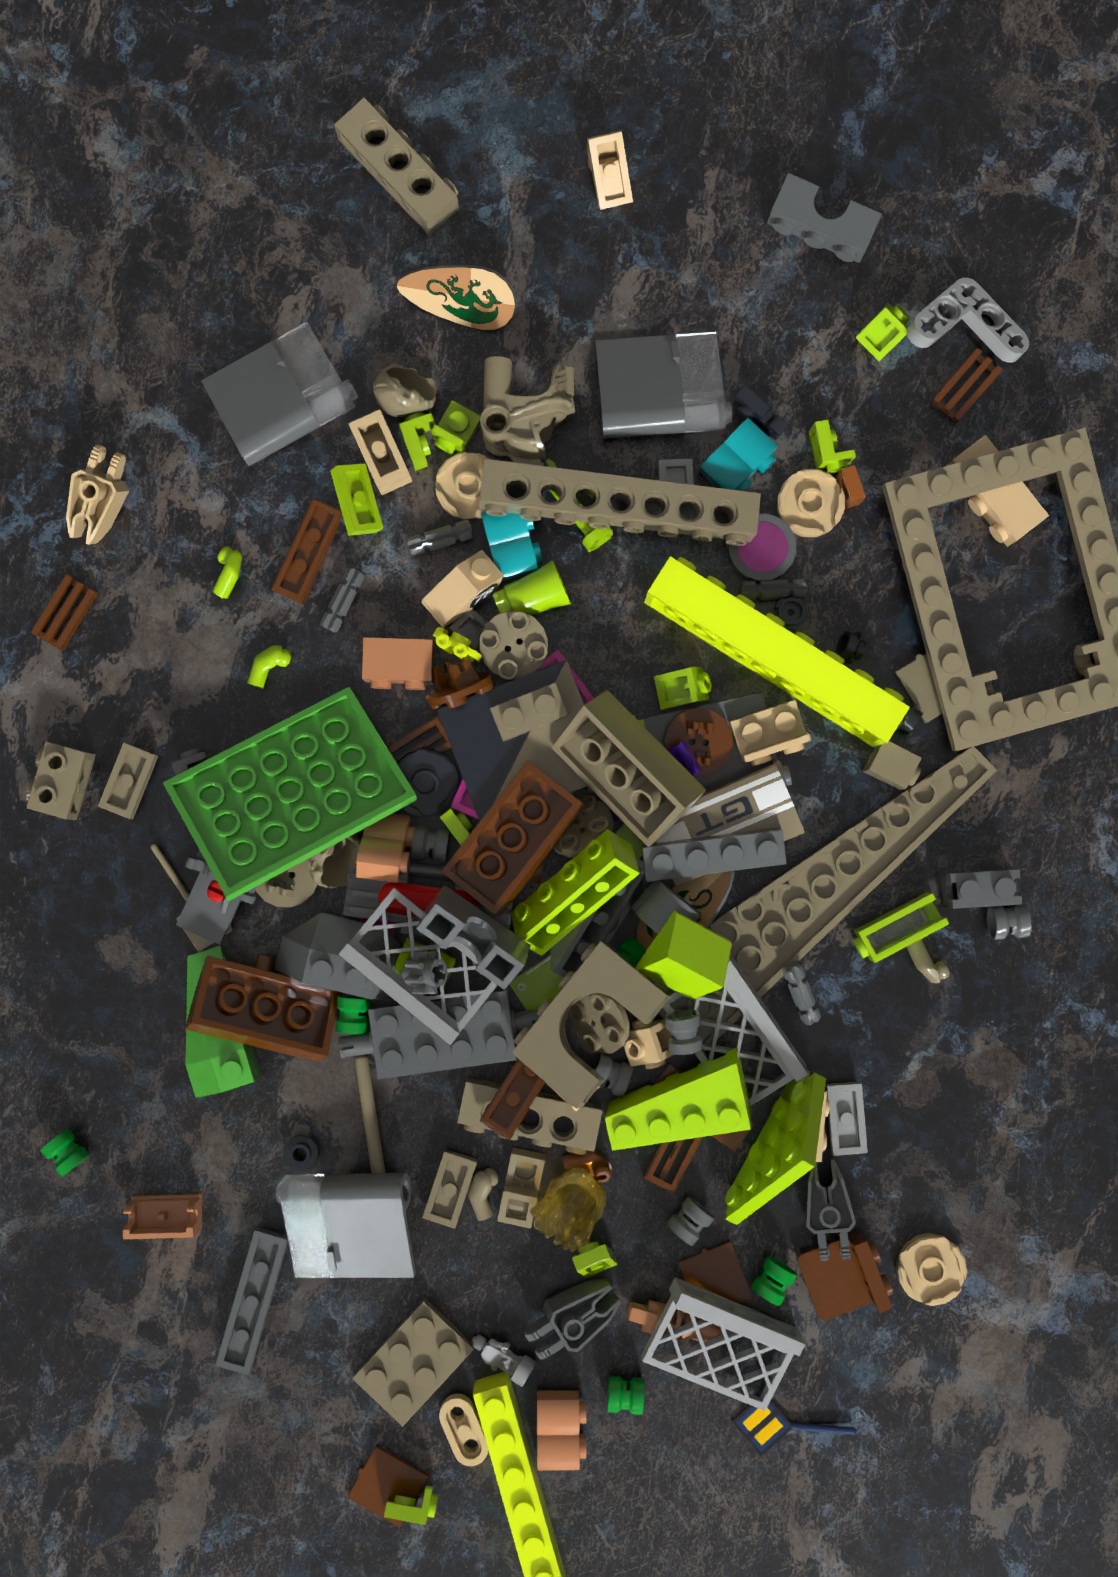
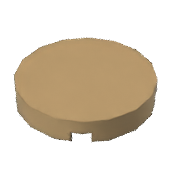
M467 452L457 453L448 458L438 470L435 482L436 496L443 509L454 518L468 521L480 520L482 518L481 512L486 511L479 509L484 459H489L485 455Z
M803 469L791 475L782 484L777 496V513L779 518L790 526L794 534L801 537H818L828 533L840 521L845 510V494L842 488H840L836 479L831 474L820 469Z
M927 1233L917 1235L905 1243L898 1253L896 1273L899 1283L908 1296L923 1304L935 1306L946 1304L959 1294L964 1279L966 1280L967 1267L964 1256L953 1242L942 1235Z

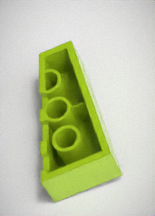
M738 1047L726 1052V1055L712 1061L709 1059L699 1063L696 1068L681 1074L678 1072L668 1076L665 1081L653 1086L647 1085L623 1095L622 1098L618 1097L609 1101L605 1122L612 1151L751 1130L752 1112Z

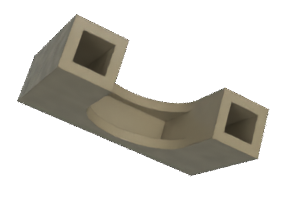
M600 941L598 945L592 943L585 950L580 958L583 964L575 973L571 970L558 985L561 989L554 1000L548 998L541 1005L536 1013L539 1019L531 1028L526 1026L514 1040L517 1046L511 1052L576 1109L583 1107L605 1080L574 1053L567 1041L565 1032L566 1020L576 1002L587 995L595 993L605 994L618 1001L644 1024H650L671 997V995L649 977L640 973L632 963L603 941Z

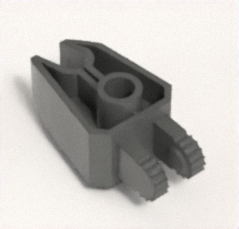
M834 1158L831 1159L833 1182L828 1185L829 1201L827 1187L819 1180L817 1162H815V1167L810 1170L808 1180L806 1227L818 1236L821 1261H829L828 1257L830 1256L826 1233L838 1232L840 1234V1255H842L843 1260L851 1259L848 1232L856 1224L846 1183Z
M606 1278L584 1281L545 1300L543 1307L545 1315L527 1327L524 1332L527 1340L533 1342L552 1329H555L556 1333L536 1347L535 1353L540 1360L547 1359V1357L556 1353L564 1346L568 1351L579 1352L612 1320L621 1301L615 1293L603 1297L612 1289Z

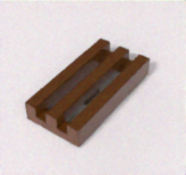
M978 348L931 401L956 424L1003 370L999 365L995 367L991 363L993 360L988 356L987 358L981 355L982 351ZM975 361L979 367L946 404L942 401L943 397ZM984 370L987 371L990 375L961 409L955 412L952 409Z
M66 574L31 633L57 649L64 651L99 593ZM74 586L73 590L71 591L62 608L58 612L48 631L45 633L46 628L48 627L57 610L61 606L71 587ZM81 592H84V598L58 640L55 639L56 633L68 617Z
M437 715L388 747L391 755L435 726H437L439 732L408 752L419 748L426 749L443 737L447 742L435 750L445 753L451 749L442 722ZM403 754V755L400 756L399 758L395 759L396 763H397V761H398L399 759H401L405 754Z
M703 1137L692 1138L670 1183L665 1181L685 1140L675 1141L657 1177L654 1175V1172L669 1142L659 1143L643 1174V1178L675 1193Z

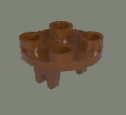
M468 659L460 661L461 671L452 661H444V672L440 666H433L432 668L436 689L427 695V702L431 709H437L447 705L448 709L463 705L468 701L467 695L474 692L476 695L483 694L495 688L491 673L486 671L476 673Z
M704 708L687 709L674 716L667 727L664 738L666 750L681 741H686L702 768V771L694 775L696 777L710 775L721 769L730 758L733 747L732 731L725 719L715 711ZM690 739L695 740L693 745L689 744ZM705 739L708 740V744L706 746L702 744L703 740Z

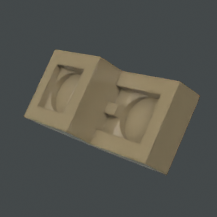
M515 1147L512 1148L498 1222L531 1228L546 1154Z

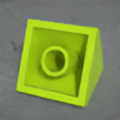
M674 910L635 968L640 973L694 1000L724 988L732 943L727 938Z

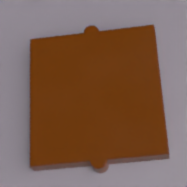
M731 1240L709 1249L702 1247L701 1252L678 1260L686 1282L739 1304L753 1299Z
M376 1444L366 1464L359 1467V1476L347 1498L400 1528L403 1521L384 1517L387 1500L394 1502L395 1495L416 1499V1506L418 1503L417 1496L428 1479L429 1474Z

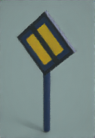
M772 1400L765 1411L748 1405L731 1421L760 1456L764 1455L790 1430L856 1434L854 1427L790 1422Z

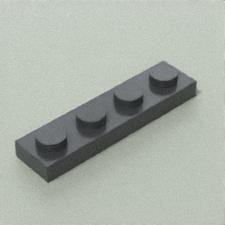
M781 827L654 843L649 848L645 844L642 845L647 882L786 864L784 836Z
M259 1227L254 1230L215 1366L245 1375L250 1374L290 1236Z

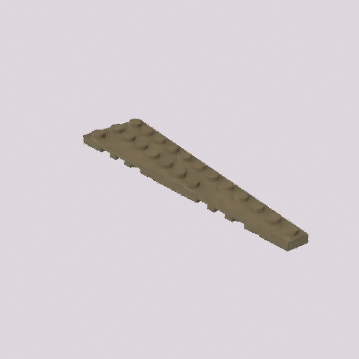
M974 746L967 748L714 920L708 929L731 941L730 954L761 998L784 976L782 971L784 965L792 961L801 960L998 770ZM650 978L668 994L673 991V989ZM723 988L706 995L721 997ZM727 991L726 999L733 1000V998ZM681 996L672 1002L671 1005L676 1011L693 1010L695 999L692 1000ZM700 1000L698 1007L700 1018L716 1021L720 1004ZM724 1005L721 1022L734 1024L743 1013L738 1007ZM662 1007L658 1013L665 1019L667 1013ZM705 1025L698 1027L697 1033L702 1035L703 1043H712L715 1027ZM719 1028L718 1038L726 1031V1029Z

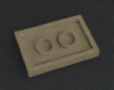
M424 1298L354 1373L352 1379L403 1427L474 1350V1347H472L473 1343Z

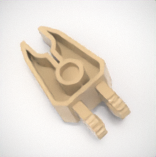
M98 444L93 447L86 469L79 470L71 475L66 513L68 533L71 538L81 537L88 523L86 544L88 545L98 543L110 530L129 493L126 482L121 480L126 462L125 455L118 452L115 453L111 459L107 474H105L101 470L106 455V448Z

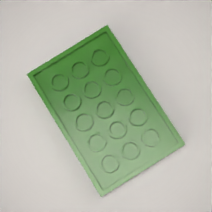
M350 687L163 782L228 902L417 800L414 790Z

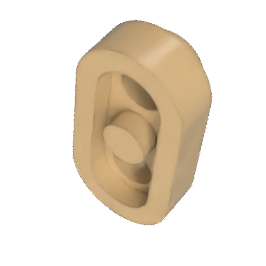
M463 1394L448 1396L440 1408V1423L456 1459L463 1465L476 1466L482 1463L488 1454V1447L480 1418L470 1398ZM454 1407H460L464 1413L457 1416L451 1410ZM468 1439H474L478 1445L471 1448L465 1442Z

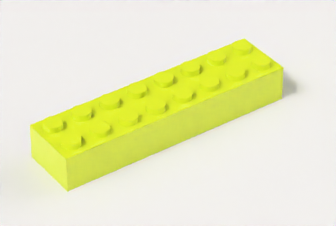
M671 556L669 557L648 590L644 601L645 604L870 746L876 747L888 743L910 708L902 702L904 697L890 688L882 690L874 685V678L860 669H856L854 672L843 665L844 659L832 651L827 650L825 653L813 646L815 641L801 632L793 634L785 629V622L771 613H767L766 616L754 609L755 603L740 594L734 597L724 590L726 586L721 581L712 576H708L706 579L695 572L696 567L682 557H679L677 560Z

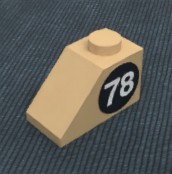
M481 550L458 564L423 598L421 603L444 628L491 598L504 575L485 552Z

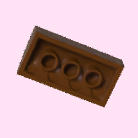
M527 760L441 872L494 915L501 916L586 805Z
M207 956L196 986L185 1030L321 1062L328 1057L337 1011V996H340V992L301 983L284 975Z

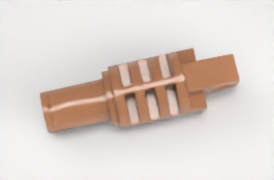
M649 1300L648 1306L629 1302L626 1317L629 1321L642 1324L641 1330L643 1332L652 1334L666 1304ZM679 1309L675 1310L670 1320L672 1329L692 1322L690 1315ZM715 1324L699 1329L703 1342L723 1335L720 1326ZM695 1331L676 1338L680 1342H688L689 1339L699 1341Z

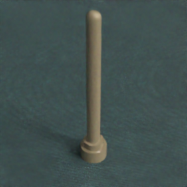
M366 1054L355 1056L354 1061L371 1173H385L368 1056Z

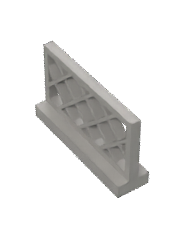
M393 888L339 955L451 1045L497 987V984L491 981L485 990L470 992L467 970H475L476 966H467L466 956L476 964L477 959L473 952L465 945L452 941L448 947H456L462 952L463 967L449 968L447 970L448 973L464 971L466 992L444 994L443 984L440 986L441 995L424 996L423 994L411 993L412 986L405 983L403 974H397L391 969L390 954L411 951L413 959V951L436 949V952H439L438 959H441L440 948L443 947L437 943L436 945L414 947L412 926H418L419 921L412 922L411 912L420 919L424 912ZM394 899L407 908L408 922L387 925L386 909ZM382 915L383 925L373 926ZM409 927L410 947L390 950L388 929ZM383 929L385 950L370 952L359 943L368 931ZM386 954L387 965L375 955ZM481 994L471 1006L470 995ZM466 996L468 1011L457 1022L446 1013L445 998ZM441 999L442 1009L431 1000Z
M730 954L721 997L704 995L695 999L693 1010L698 1011L700 1000L720 1004L716 1021L700 1018L701 1025L715 1027L712 1043H703V1049L710 1051L709 1057H707L703 1049L695 1054L701 1063L709 1059L712 1061L714 1052L726 1054V1052L734 1049L716 1045L719 1028L739 1032L736 1044L739 1056L758 1060L755 1077L744 1075L745 1082L753 1083L752 1092L748 1095L750 1106H752L793 1079L798 1082L809 1074L806 1063ZM674 990L670 992L669 995L671 997L663 1006L666 1013L676 1011L671 1003L681 996H686ZM727 991L731 995L733 1000L726 999ZM724 1005L740 1008L743 1013L741 1025L721 1022ZM746 1020H748L753 1028L745 1027ZM744 1033L759 1036L762 1040L760 1054L740 1050ZM766 1048L772 1056L765 1055ZM763 1061L778 1064L784 1074L774 1080L760 1078ZM758 1084L764 1085L763 1087L757 1090Z
M675 1277L669 1288L671 1296L641 1354L642 1362L765 1411L793 1356H800L806 1345L797 1328ZM676 1309L688 1313L692 1320L691 1323L672 1329L670 1324ZM710 1324L720 1326L723 1335L703 1342L699 1331L700 1328ZM695 1331L700 1344L680 1351L676 1338ZM743 1336L751 1339L752 1348L734 1354L730 1341ZM669 1340L673 1341L677 1353L664 1358L654 1354L659 1344ZM726 1343L730 1356L711 1363L707 1350ZM772 1349L782 1352L778 1362L764 1366L760 1354ZM703 1352L707 1363L706 1366L696 1370L685 1366L684 1359ZM756 1356L760 1369L741 1375L737 1363ZM734 1365L737 1378L727 1382H721L716 1379L714 1372ZM764 1377L766 1386L760 1397L747 1392L745 1384Z

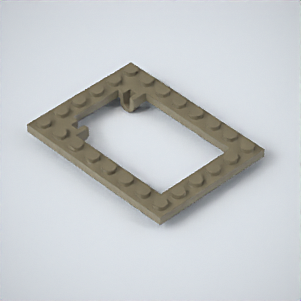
M1086 427L890 481L882 485L952 751H959L1118 706V551ZM1056 473L1099 639L1076 645L1073 654L1075 666L1078 672L1084 675L1085 679L1003 701L1001 692H994L991 681L997 679L995 670L990 669L971 675L928 508ZM1090 653H1093L1095 665L1090 660Z

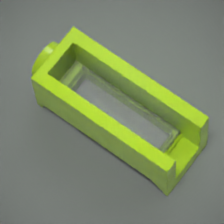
M925 891L905 904L854 929L858 938L854 939L853 943L862 958L868 956L869 960L876 963L949 925L947 919L940 916L933 903L936 898L933 893Z

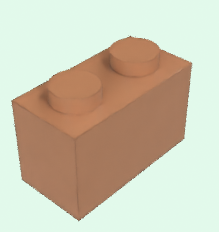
M363 638L362 679L367 683H371V688L391 689V683L405 684V689L425 690L426 684L434 685L432 668L435 666V643L433 640Z

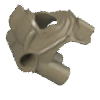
M501 356L486 358L484 360V411L480 417L485 448L491 455L497 457L508 456L515 463L544 466V463H541V460L546 459L543 444L550 439L554 428L567 415L575 413L574 401L571 398L574 396V368L562 366L561 364L555 365L552 371L550 386L542 395L513 396L514 374L512 373V361Z

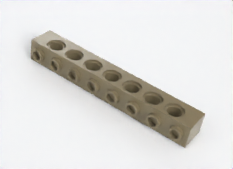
M484 459L479 509L486 510L485 513L492 516H505L506 513L520 514L522 519L537 521L541 517L554 518L556 523L563 525H573L575 521L587 522L590 527L596 529H608L610 525L624 527V531L630 533H643L644 530L658 531V535L663 537H677L678 534L692 535V539L696 541L707 542L711 541L712 538L725 539L729 545L742 546L746 545V542H751L757 535L761 493ZM511 486H519L524 490L525 495L520 498H513L506 490ZM545 490H553L558 494L559 500L547 502L542 498L541 493ZM580 494L590 496L593 500V505L588 507L581 506L576 501V496ZM615 498L622 499L627 504L628 509L624 511L615 510L610 501ZM645 504H657L661 509V514L651 515L646 511ZM679 508H691L695 518L691 520L685 519L681 516ZM713 512H724L728 516L729 523L722 524L716 521Z

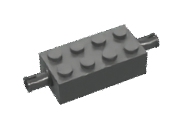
M506 987L505 990L503 988H495L450 1045L398 1002L373 1005L368 1010L371 1028L369 1033L339 1036V1047L353 1045L351 1047H343L339 1052L342 1059L372 1054L375 1057L377 1080L517 1060V1057L511 1052L516 1047L515 1037L526 1026L531 1028L536 1021L533 1020L539 1019V1016L536 1015L538 1009L515 1012L514 1009H511L509 988ZM481 994L470 995L471 1006ZM466 996L445 998L446 1013L459 1022L468 1011ZM441 999L431 1000L442 1009Z

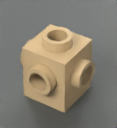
M639 1019L631 1022L633 1028L629 1029V1037L624 1045L630 1067L645 1064L646 1069H653L666 1063L665 1059L675 1055L669 1052L668 1039L671 1035L670 1031L666 1029L665 1019L651 1021L650 1024H644Z

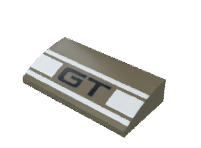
M773 764L702 794L692 807L657 840V843L777 827L783 829L784 841L805 833L781 774L776 764ZM703 875L674 878L673 881L677 887Z

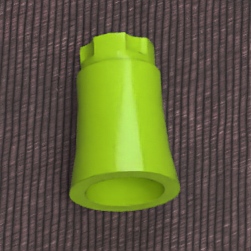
M553 560L525 577L505 585V589L493 593L500 614L506 611H522L529 615H534L552 608L571 604Z

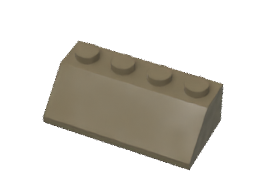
M608 690L585 704L551 747L648 848L678 821L706 791Z

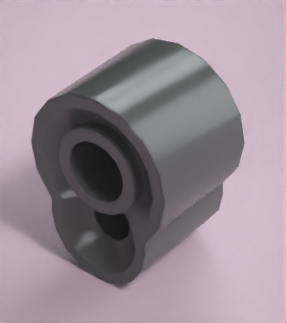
M662 880L652 881L631 906L635 914L657 934L674 910L694 921H697L701 916L694 907Z

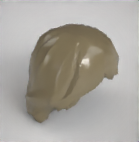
M391 364L384 367L375 377L373 383V393L377 400V405H379L383 412L394 417H408L415 413L430 410L436 400V380L421 376L416 369L403 367L402 365Z
M355 833L308 859L307 867L316 884L332 889L338 886H347L349 867L356 868V860L361 842L358 834Z

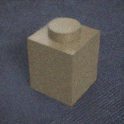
M888 741V743L874 747L862 772L898 790L906 789L908 785L913 786L921 773V768L918 765L922 758Z

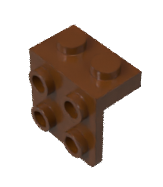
M860 1231L848 1235L851 1259L843 1260L842 1255H840V1238L828 1242L829 1261L820 1260L819 1246L804 1251L797 1256L799 1268L816 1313L821 1320H829L870 1303L874 1304L879 1313L893 1308L888 1297L894 1294L886 1274L880 1275L876 1265L877 1262L881 1261L878 1250L873 1240L867 1242Z

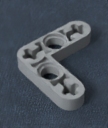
M970 278L957 280L919 312L907 326L906 331L911 343L920 348H927L962 319L1002 361L1015 362L1029 348V340L1025 332L976 281ZM938 307L946 308L950 312L951 318L943 317ZM981 314L988 315L993 320L994 326L987 325L983 321ZM930 322L933 327L924 332L922 328Z

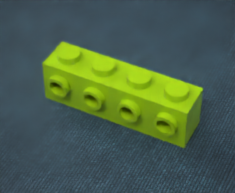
M608 829L592 840L576 857L568 861L561 870L548 881L541 884L539 889L524 902L516 906L511 913L515 934L531 945L530 950L541 956L640 874L632 844Z

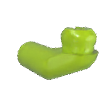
M229 546L223 547L218 554V561L225 566L212 590L214 594L225 599L229 597L238 580L242 563L241 553Z
M272 645L257 654L247 683L264 688L269 669L276 665L286 667L291 660L290 651L282 649L281 645Z

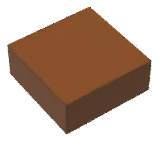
M855 465L842 469L836 476V480L845 494V506L848 509L860 505L866 498Z

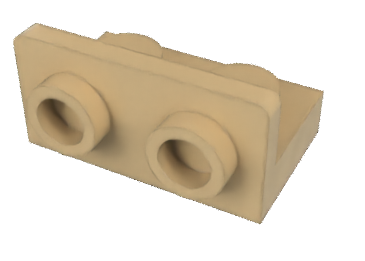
M794 699L728 721L740 759L744 762L751 761L752 766L770 761L772 759L770 754L782 750L785 755L803 750V743L811 741L810 734L805 731L796 700Z

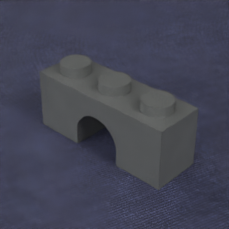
M788 173L771 210L767 224L772 225L777 232L783 235L792 234L804 239V242L813 248H825L832 251L843 261L860 263L882 213L851 200L846 212L841 217L826 219L820 216L814 207V199L819 186Z
M445 885L426 907L416 928L444 949L452 941L465 945L473 952L477 959L475 970L504 990L525 966L531 946Z

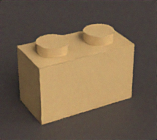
M380 409L348 423L381 495L412 482L408 469Z

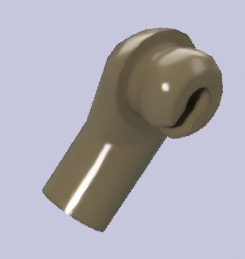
M922 939L907 946L915 967L928 981L940 983L941 979L949 977L950 973L946 963L938 961L933 964Z
M487 1168L484 1171L480 1170L474 1174L467 1192L478 1221L486 1220L494 1215L487 1196L491 1187L497 1185L498 1175L491 1168Z

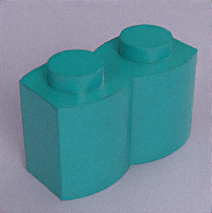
M747 418L701 465L699 473L715 488L746 491L753 483L749 478L757 470L763 474L777 459L773 454L778 446Z
M485 511L481 512L494 564L504 575L501 582L528 575L538 570L537 563L543 562L538 542L531 543L528 531L534 529L533 521L522 519L520 514L506 513L505 516H492L486 514Z

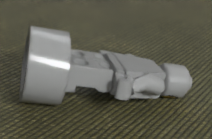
M474 1336L471 1341L473 1342L472 1347L478 1351L483 1350L481 1356L484 1362L491 1365L493 1371H496L499 1367L512 1376L511 1380L523 1387L536 1361L527 1355H524V1357L515 1355L511 1350H508L510 1344L507 1342L501 1343L495 1339H490L487 1343V1339L483 1336Z

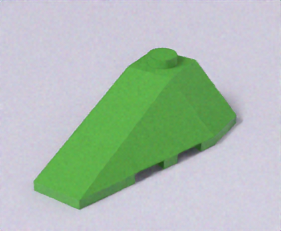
M222 945L189 955L187 958L186 1023L205 958L211 956L226 960ZM186 1030L185 1065L196 1098L222 1093L255 1082L262 1076L253 1046Z

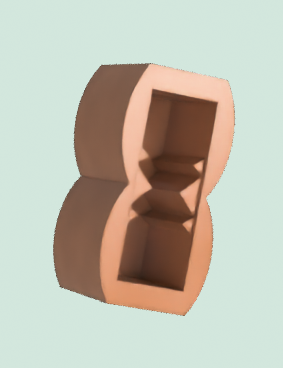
M392 813L364 828L356 860L357 878L398 883L401 873L408 872L410 853L406 852L407 847H412L415 827L410 826V816Z
M578 1390L537 1391V1471L579 1470L580 1459H586V1436H579L580 1424H586V1401H579Z

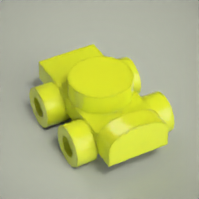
M438 627L433 634L436 638V644L448 654H455L461 660L468 659L470 663L474 660L479 662L482 657L480 653L469 647L472 641L454 631L451 637H449L446 629Z

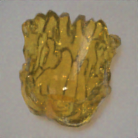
M572 1168L550 1181V1186L545 1191V1196L540 1202L536 1203V1206L531 1208L530 1213L535 1216L533 1225L535 1230H539V1233H545L544 1237L546 1239L555 1235L553 1241L555 1245L561 1244L564 1250L569 1248L571 1251H575L589 1244L594 1223H597L603 1216V1210L606 1205V1192L603 1186L598 1184L588 1171L583 1168Z

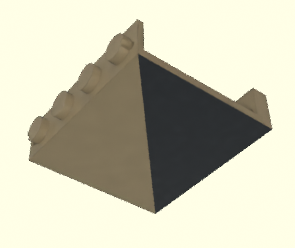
M567 660L497 686L483 694L467 698L468 701L458 707L448 709L445 706L437 710L479 821L485 816L527 760L573 796V792L585 787L588 793L594 792L551 748L584 706ZM556 683L568 716L503 742L490 708Z

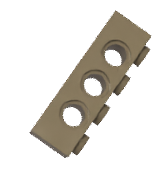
M363 98L334 124L338 139L420 227L431 236L459 210L458 190L448 178L441 179L434 172V164L424 153L418 155L411 147V140L401 129L396 131L388 123L389 118L379 105L372 106ZM381 137L384 139L383 142L378 145H373L369 143L373 138ZM399 161L408 163L402 169L392 168ZM426 185L430 187V190L424 194L415 192L419 186Z
M468 1077L465 1083L457 1123L464 1124L465 1130L474 1133H484L485 1129L492 1130L480 1123L479 1120L502 1084ZM539 1092L530 1109L538 1113L540 1117L538 1122L533 1125L521 1122L511 1140H518L519 1136L531 1138L532 1144L541 1147H552V1143L565 1145L566 1151L584 1155L586 1150L594 1152L603 1111L602 1104L587 1101L583 1107L575 1111L559 1095ZM558 1117H569L573 1121V1127L567 1132L558 1131L554 1127V1121Z

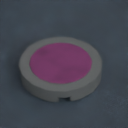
M759 514L757 535L751 542H746V545L742 546L728 544L730 562L734 570L745 579L755 582L775 580L781 577L792 565L796 555V538L790 526L781 518L770 514Z

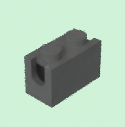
M1020 869L940 873L942 907L957 909L1022 904V896L1016 895V884L1014 882L1015 878H1021ZM953 882H956L957 899L953 897Z

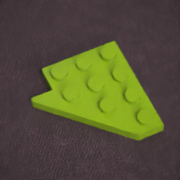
M814 1072L811 1076L807 1075L798 1082L793 1079L786 1084L779 1099L775 1102L772 1112L756 1142L752 1145L748 1157L733 1185L727 1191L725 1203L727 1204L726 1220L735 1225L739 1224L815 1167L826 1078Z

